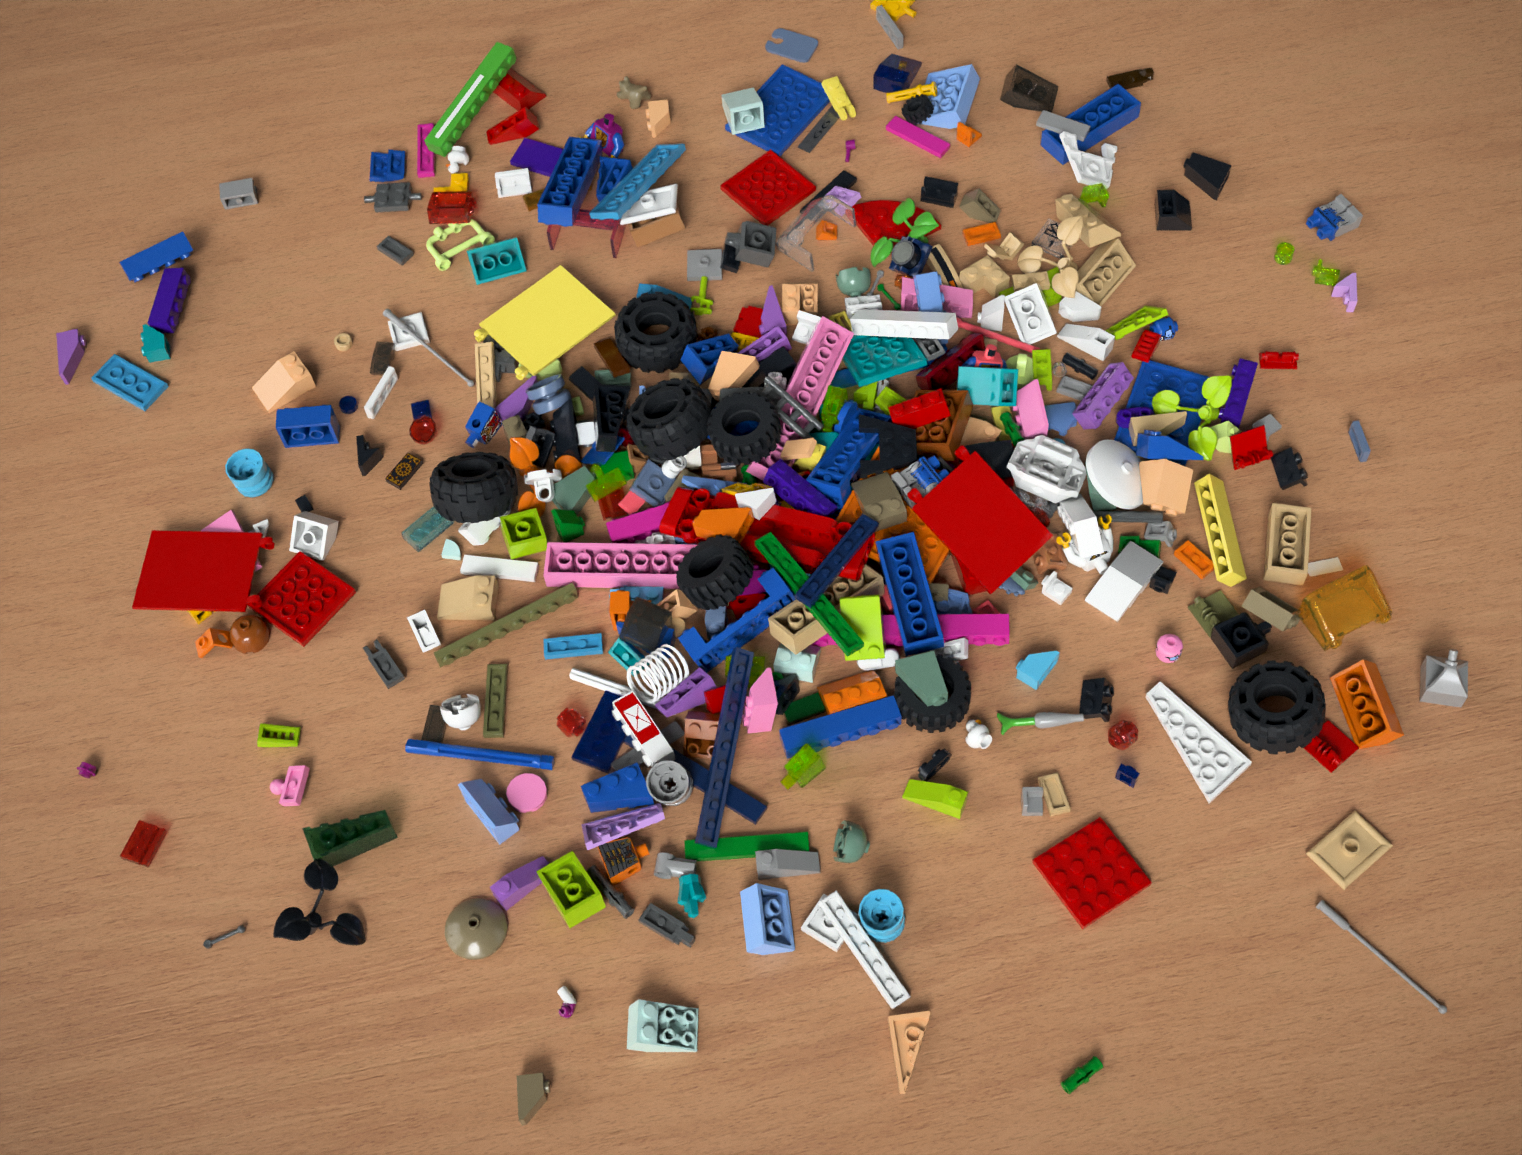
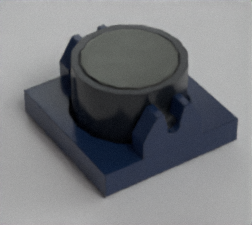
M902 236L901 241L892 249V262L889 269L910 277L921 274L933 246L909 236L907 238Z

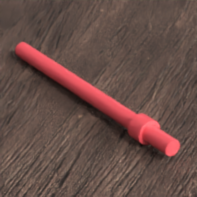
M956 317L958 329L960 327L977 334L981 333L985 337L997 339L999 342L1032 353V350H1041V348L964 322L961 318Z

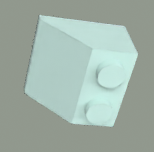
M781 643L777 649L773 664L774 672L782 674L784 678L796 675L797 680L813 683L821 647L810 645L795 655Z

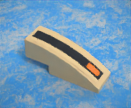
M941 245L933 246L926 262L932 271H937V274H940L942 285L963 288L950 259Z

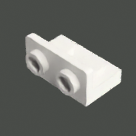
M880 295L845 298L846 314L850 319L859 309L882 310Z

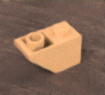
M668 99L648 102L649 109H646L647 119H650V121H647L648 131H652V138L658 136L671 123Z

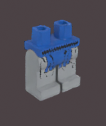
M1340 194L1336 196L1334 201L1315 208L1313 215L1308 217L1306 225L1309 228L1317 227V236L1321 240L1328 238L1332 241L1335 237L1358 228L1363 215Z
M923 456L919 461L914 462L900 473L897 471L891 475V479L898 492L911 508L916 503L910 500L907 494L913 488H917L922 497H924L949 475L946 469L939 473L935 471L940 466L939 460L935 456L925 459Z

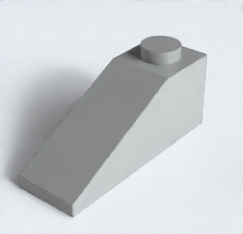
M782 849L755 851L758 880L820 873L818 852Z

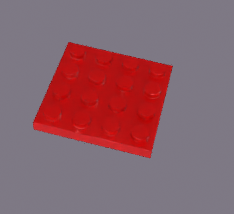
M772 150L766 152L720 185L721 191L758 222L766 226L816 191L814 184Z
M299 551L257 594L260 596V600H262V606L260 608L248 607L305 647L353 597L356 591L353 587Z
M1101 817L1037 856L1032 861L1082 929L1145 890L1152 883Z

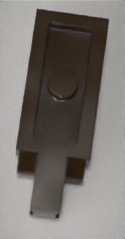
M1152 68L1137 69L1107 76L1106 81L1110 89L1117 84L1121 85L1125 90L1143 86V83L1153 80L1154 71Z

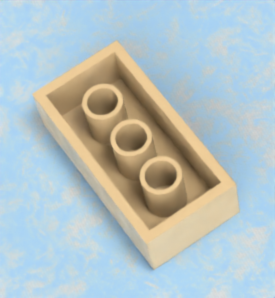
M1272 503L1268 514L1263 580L1303 586L1308 574L1311 508Z

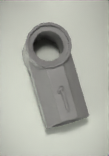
M658 853L654 876L661 879H670L672 877L680 878L683 875L696 874L697 860L676 858L669 853Z

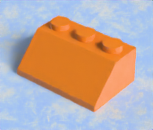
M874 670L817 687L827 715L886 698V692L881 679Z

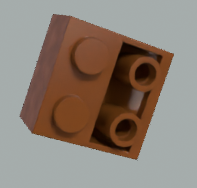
M688 712L685 718L683 755L695 758H712L720 717L719 713Z

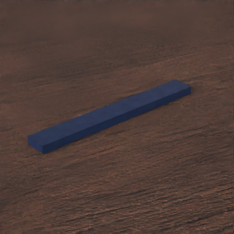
M629 735L624 739V743L634 749L633 739ZM673 749L674 762L685 767L692 776L693 786L705 793L709 770ZM729 783L725 806L756 825L766 812L767 806Z

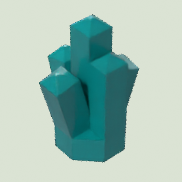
M698 874L683 875L679 878L680 887L677 903L682 906L684 905V911L688 913V917L695 918L699 915L698 902H704L707 897L701 884V877Z

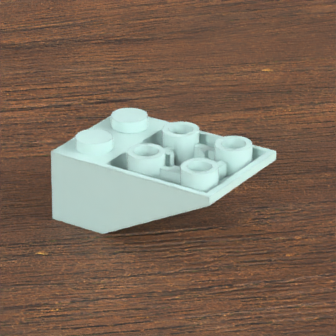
M639 999L629 1006L627 1049L644 1052H697L698 1008Z

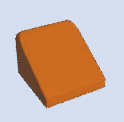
M822 220L816 227V239L836 240L837 225Z

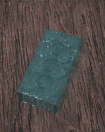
M433 506L401 532L403 539L419 553L454 522L442 517Z

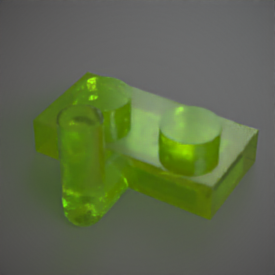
M594 463L590 467V472L595 473L598 479L587 484L585 487L593 501L596 502L626 485L627 482L618 467L604 475L600 466Z

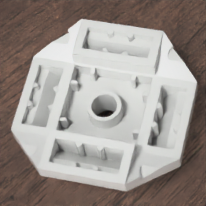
M1044 435L1018 442L1006 467L1011 471L1016 487L1053 503L1070 497L1077 498L1087 475L1086 468L1079 459L1080 455L1077 449Z

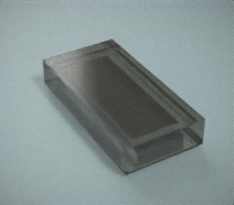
M430 705L421 740L443 742L447 723L443 720L440 706Z

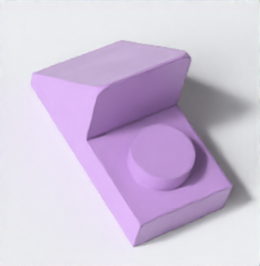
M835 186L825 195V198L840 214L844 215L847 212V208L855 205L861 198V195L857 191Z
M1356 273L1350 274L1337 283L1331 295L1332 297L1343 298L1346 312H1354L1357 304Z

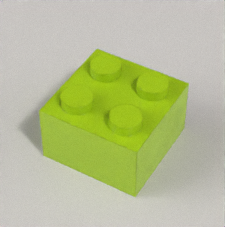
M536 508L500 517L501 531L511 559L546 551L547 538Z

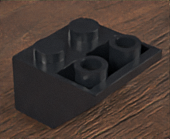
M1157 190L1154 203L1156 230L1192 231L1190 201L1175 190Z

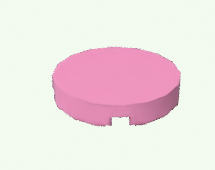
M524 773L516 776L507 787L506 796L514 810L521 813L534 812L545 803L547 788L545 782L539 776L532 773Z

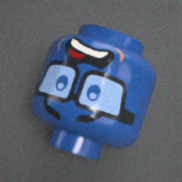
M1166 316L1150 324V331L1160 334V341L1174 338L1175 332L1178 331V325L1170 316Z

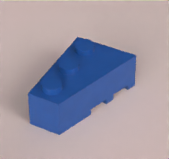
M600 157L599 180L597 181L596 191L599 202L633 169L630 160Z
M730 334L721 335L686 345L681 361L701 385L713 376L721 351L736 353L739 346Z
M638 763L581 785L584 798L591 813L613 811L616 808L629 807V809L636 808V806L654 805L653 797L648 792L646 781Z

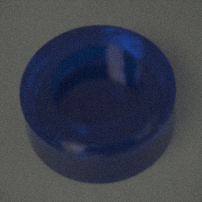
M345 396L339 401V407L344 414H352L357 410L358 403L353 396Z

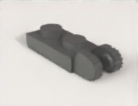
M376 639L373 643L378 652L372 654L367 646L363 647V650L387 689L405 678L387 650Z

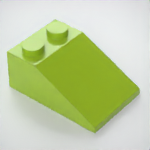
M880 594L840 597L841 616L864 642L863 648L848 657L845 654V661L885 658L886 643Z
M573 851L536 871L569 928L606 908L600 891Z

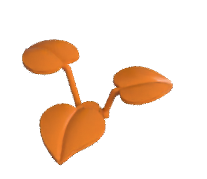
M510 438V461L515 468L519 469V474L524 477L529 472L542 470L532 463L539 456L537 445L526 438ZM562 455L555 462V469L561 471L562 479L582 468V464L571 455ZM529 485L533 493L525 491L521 495L518 502V512L536 508L539 517H541L545 511L546 504L537 499L535 487Z

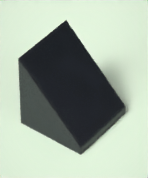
M306 495L295 500L301 512L314 510Z

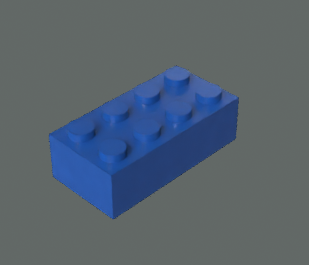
M182 231L120 261L119 264L128 280H133L136 283L144 279L143 275L147 273L153 275L159 272V267L163 265L167 268L175 264V260L178 258L183 260L190 257V252L193 251V248Z

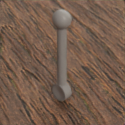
M877 271V278L866 296L873 295L880 278L884 276L883 271Z

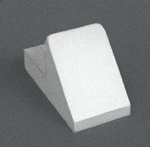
M425 609L407 617L423 653L441 645Z
M964 637L945 642L944 647L930 651H934L936 656L937 654H942L943 658L946 659L951 657L956 664L959 663V660L968 658V640Z

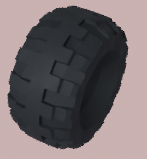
M655 292L654 294L644 293L638 298H632L628 301L627 306H623L620 310L614 326L616 344L622 357L635 369L640 368L643 372L647 373L651 371L664 373L665 370L670 369L672 371L678 368L679 364L682 363L681 357L686 345L695 343L697 339V327L693 312L690 311L689 306L681 299L678 300L675 295L670 293L668 295L663 294V292ZM653 325H666L670 327L666 332L659 335H647L641 332L643 329Z
M679 378L663 380L647 388L644 393L635 399V403L631 405L627 415L628 433L644 455L660 461H664V459L674 460L677 457L689 454L691 450L699 447L701 442L707 438V420L710 417L709 414L712 406L702 389L696 386L695 383L690 382V380H680Z
M468 452L449 457L433 469L429 482L434 508L445 519L456 521L457 523H479L500 517L514 506L516 496H518L517 477L514 467L503 456H498L496 453Z
M1276 660L1267 661L1266 664L1260 665L1258 663L1249 668L1250 671H1244L1236 679L1234 686L1231 687L1229 692V718L1232 728L1237 732V736L1246 744L1250 743L1253 749L1260 752L1267 750L1269 754L1278 755V752L1284 751L1288 754L1295 752L1297 747L1304 748L1312 742V738L1319 735L1325 721V696L1317 678L1310 675V672L1302 666L1295 667L1293 662L1284 661L1283 663H1277ZM1271 696H1284L1295 702L1292 708L1278 713L1265 711L1258 706L1263 699Z

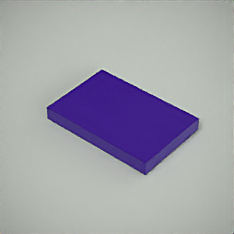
M524 138L511 158L510 164L522 169L528 168L529 171L550 177L563 149Z

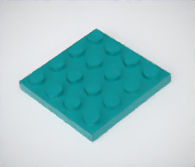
M854 335L842 358L859 387L927 365V359L913 338Z

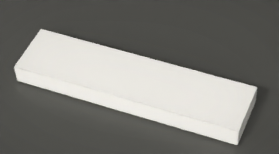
M464 555L460 572L464 575H488L501 579L535 582L539 565L538 562Z

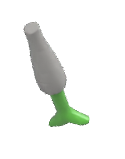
M1040 712L1034 717L1009 718L997 713V718L1002 724V735L1013 726L1035 725L1041 729L1084 721L1083 714Z

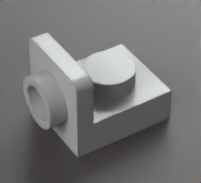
M1170 521L1148 523L1144 538L1146 540L1165 541L1168 547H1172L1174 540L1177 538V531Z

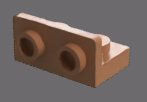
M1052 534L1053 537L1032 555L1038 574L1043 575L1047 569L1064 570L1068 566L1062 547L1056 542L1057 534Z

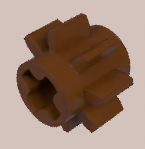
M710 326L701 328V334H697L699 341L719 336L717 329L714 330Z

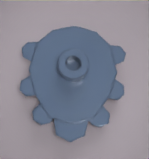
M1011 577L999 586L1000 589L1006 590L1007 594L1013 593L1015 596L1025 594V590Z

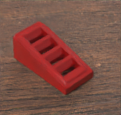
M1144 330L1131 357L1148 363L1159 346L1161 335Z

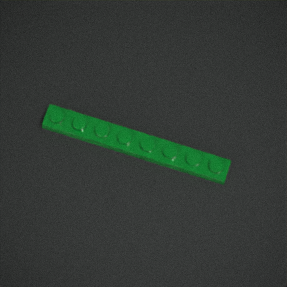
M769 532L757 539L755 546L796 594L809 577L776 537ZM824 594L812 608L806 606L847 657L864 647V642Z

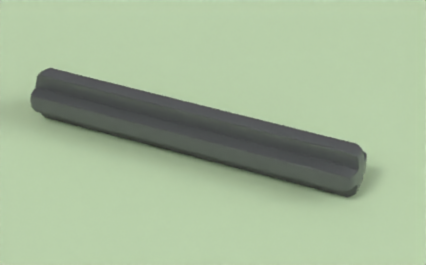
M1093 511L1097 522L1100 516H1102L1103 522H1107V514L1111 516V522H1163V512Z

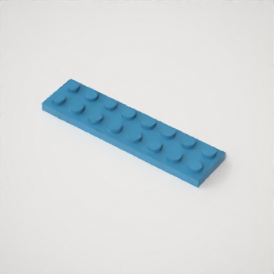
M657 144L589 212L591 219L618 220L622 218L623 214L648 191L650 186L656 183L657 179L681 157V154L686 150L685 145Z

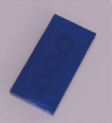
M605 690L571 757L573 761L607 774L612 767L611 763L615 761L624 743V739L627 737L622 729V722L620 720L617 721L612 714V710H614L612 702L622 696Z

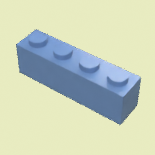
M937 271L913 275L919 312H946L942 306L944 295L943 292L940 293L939 285H942L940 274H937ZM938 339L940 344L948 343V339Z

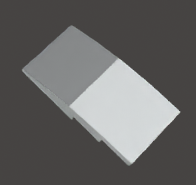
M1130 541L1093 587L1085 602L1114 621L1119 622L1128 607L1130 608L1138 595L1142 594L1151 581L1152 576L1156 574L1163 564V561Z

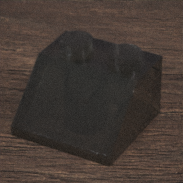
M636 597L627 612L619 639L650 653L655 651L672 624V612Z

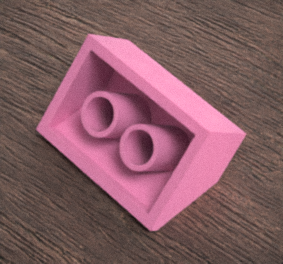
M1036 379L1017 391L1016 406H1011L1012 411L1016 412L1015 423L1019 425V431L1024 440L1034 439L1039 435L1047 437L1049 423L1039 381Z
M767 668L750 688L749 696H746L742 724L746 726L747 733L767 732L772 729L778 702L771 668Z

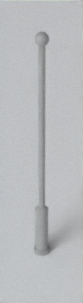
M389 308L384 310L383 315L385 317L390 319L401 330L407 331L412 337H414L431 353H433L437 358H439L444 364H446L463 380H465L469 387L474 386L473 380H469L467 377H465L454 366H452L435 350H433L429 345H427L422 339H420L416 334H414L410 329H408V325H406L395 314H393Z
M1324 900L1320 901L1316 906L1317 909H1320L1343 930L1349 931L1435 1005L1439 1013L1445 1014L1447 1012L1446 1006L1440 1005L1350 928L1349 923L1330 908Z

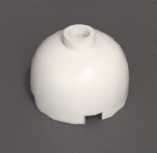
M467 694L468 698H461V695H457L443 701L442 707L440 706L443 720L450 727L460 730L469 729L480 717L481 707L478 696Z

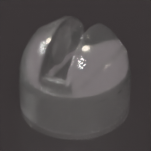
M1055 362L1052 366L1053 375L1056 377L1066 375V365L1063 362ZM1058 366L1061 367V372H1058Z

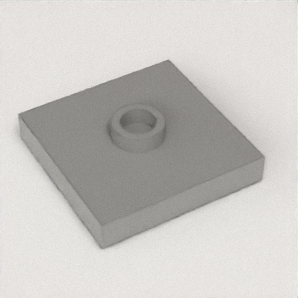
M722 249L687 250V281H701L702 276H706L708 280H722V269L720 268Z

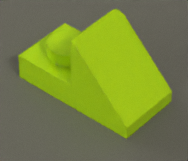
M878 381L863 386L854 392V401L858 404H863L864 410L874 411Z

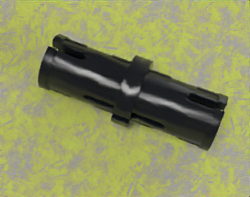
M1068 352L1062 359V363L1073 368L1076 373L1084 374L1091 380H1094L1098 374V369L1091 367L1085 360H1080Z

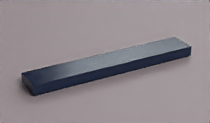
M862 514L797 591L795 599L812 608L879 527V523Z

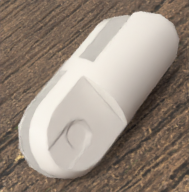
M887 648L885 658L857 660V665L860 669L866 671L894 667L895 660L900 659V655L895 649Z

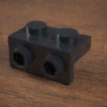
M530 426L526 439L533 441L539 450L538 458L532 461V463L545 468L556 434L536 426Z
M1290 447L1271 457L1282 490L1299 483L1304 487L1308 485L1306 481L1308 474L1305 468L1301 466L1303 459L1299 452L1296 453Z
M1106 678L1083 680L1079 714H1083L1084 719L1101 717L1104 722L1110 721L1114 687Z

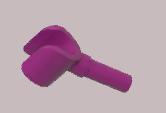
M855 140L846 141L845 162H849L850 150H855Z

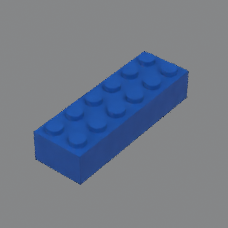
M1117 84L1066 116L1065 118L1091 126L1084 142L1077 140L1078 150L1085 152L1137 119L1140 113L1141 102L1121 85ZM1047 129L1042 131L1041 146L1062 165L1069 162L1060 139V134Z
M914 532L876 541L880 565L905 656L944 647L943 634Z

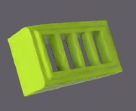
M260 723L257 747H298L301 727ZM274 733H278L277 739L273 738ZM282 733H286L285 740L281 739ZM290 733H294L293 740H289Z

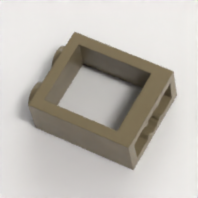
M1262 587L1251 589L1242 604V607L1281 631L1291 629L1292 627L1295 628L1301 619L1299 617L1300 610Z

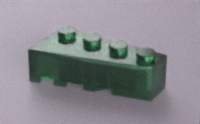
M386 810L360 815L359 818L352 820L348 818L341 819L338 823L320 824V827L302 828L313 860H325L333 867L398 838Z

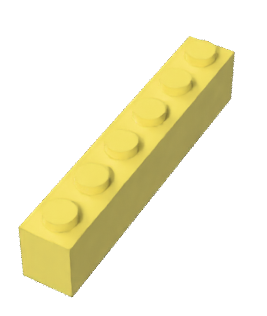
M1208 474L1194 482L1217 581L1232 587L1246 580L1247 577L1224 483L1222 480Z

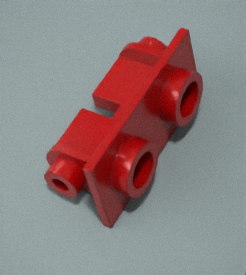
M1265 351L1259 353L1260 369L1297 370L1299 353H1295V351L1282 353Z

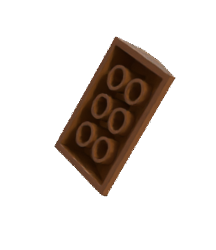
M916 390L913 398L935 390ZM943 390L951 416L915 428L918 455L927 458L932 456L938 458L940 456L944 461H955L956 455L954 452L960 446L973 408L968 390Z

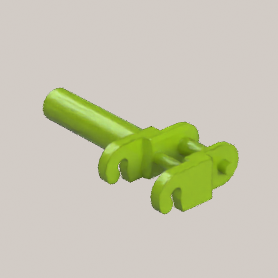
M706 276L701 277L699 296L691 297V302H694L695 299L696 303L700 304L699 308H690V311H694L695 315L702 316L703 314L712 313L710 306L713 305V301L706 299L708 281Z

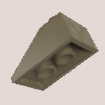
M888 472L851 483L862 513L879 523V527L875 532L907 522V510Z

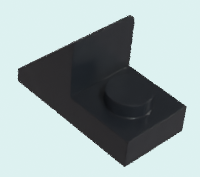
M364 435L356 436L358 467L362 476H366L382 460L383 456L379 448L371 449L370 443L366 442Z
M790 675L774 681L778 702L776 714L778 715L785 713L800 692L796 675Z

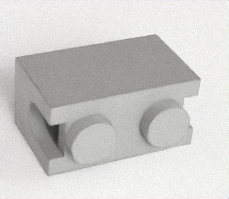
M253 178L219 184L220 200L225 210L258 204L257 188L254 186Z

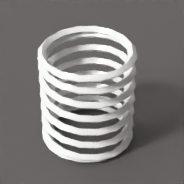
M667 644L661 645L660 648H657L650 655L636 662L634 666H630L627 670V681L630 689L633 690L637 698L648 704H654L689 676V668L684 656L675 647ZM664 648L672 649L681 659L685 670L684 677L682 675L681 666L676 657L670 651ZM662 651L666 652L676 663L679 670V678H677L673 664L662 654ZM663 659L668 663L673 674L665 666ZM632 670L635 680L641 689L654 698H648L638 690L631 677ZM636 670L640 672L643 681L647 684V686L654 691V694H652L643 686V684L638 678Z

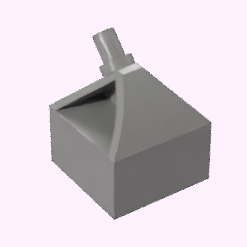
M1450 649L1448 658L1429 655L1425 657L1420 670V702L1462 707L1468 697V661L1457 660L1458 650Z

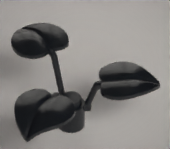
M315 859L304 871L305 883L312 889H320L312 910L305 917L302 910L297 907H289L283 910L276 920L273 937L301 941L309 935H313L318 928L322 930L326 926L333 925L330 929V934L336 941L353 946L364 944L366 941L364 928L360 919L355 915L342 913L337 917L336 921L331 920L322 923L320 914L316 913L324 889L332 891L336 888L338 874L335 868L327 861Z

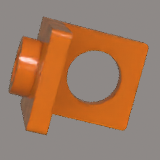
M961 122L957 124V140L966 146H972L982 137V134L972 127H967Z
M209 628L195 641L199 658H203L214 646L233 647L229 631ZM218 634L223 635L226 638V642L220 641Z

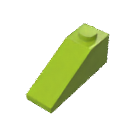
M909 779L902 798L960 819L967 803L968 792L947 784Z

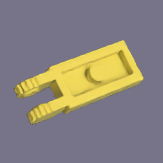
M835 76L823 80L821 83L841 120L847 119L845 109L850 117H855L856 111L854 106L851 104L838 77Z

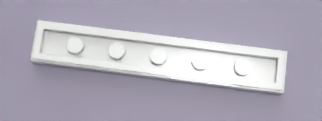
M837 890L819 901L818 904L890 1008L893 1010L908 1000L911 996Z

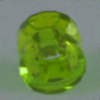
M1283 242L1277 246L1274 259L1278 264L1287 265L1292 261L1295 251L1293 245Z

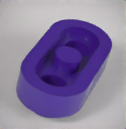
M1148 407L1121 409L1117 413L1116 423L1122 428H1129L1131 417L1154 415V413Z

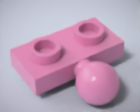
M306 765L289 766L285 782L282 779H275L271 782V792L275 795L281 794L279 804L282 806H300L310 768Z

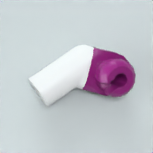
M563 986L557 991L563 1000L561 1009H559V1015L569 1018L574 1013L576 999L568 988Z

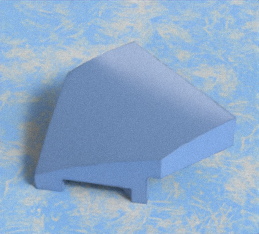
M1075 402L1045 405L1049 423L1048 430H1056L1059 432V435L1065 436L1067 430L1077 425V420L1072 414L1076 409Z

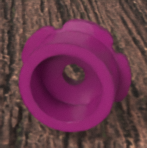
M81 762L80 767H77V770H79L78 774L90 779L91 775L96 776L95 771L97 767L89 763Z

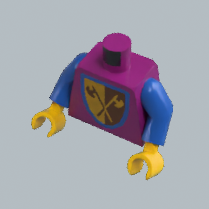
M605 114L604 118L597 119L586 130L584 137H578L602 140V151L610 158H618L619 154L623 152V130L621 126L614 122V115Z

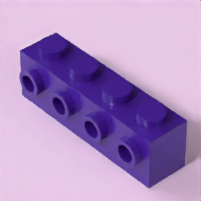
M164 268L148 319V325L162 334L174 333L178 325L183 302L187 296L186 292L191 283L190 276L184 268Z
M1240 358L1238 365L1234 364L1231 373L1234 376L1231 391L1225 403L1226 406L1225 408L1221 407L1218 417L1222 419L1221 423L1230 421L1239 429L1258 365L1257 362Z
M782 459L769 467L763 482L768 486H772L774 492L795 510L829 518L833 517L837 506Z

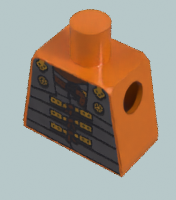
M628 837L597 846L613 886L641 870L639 859L650 855L645 843L633 847L631 839Z

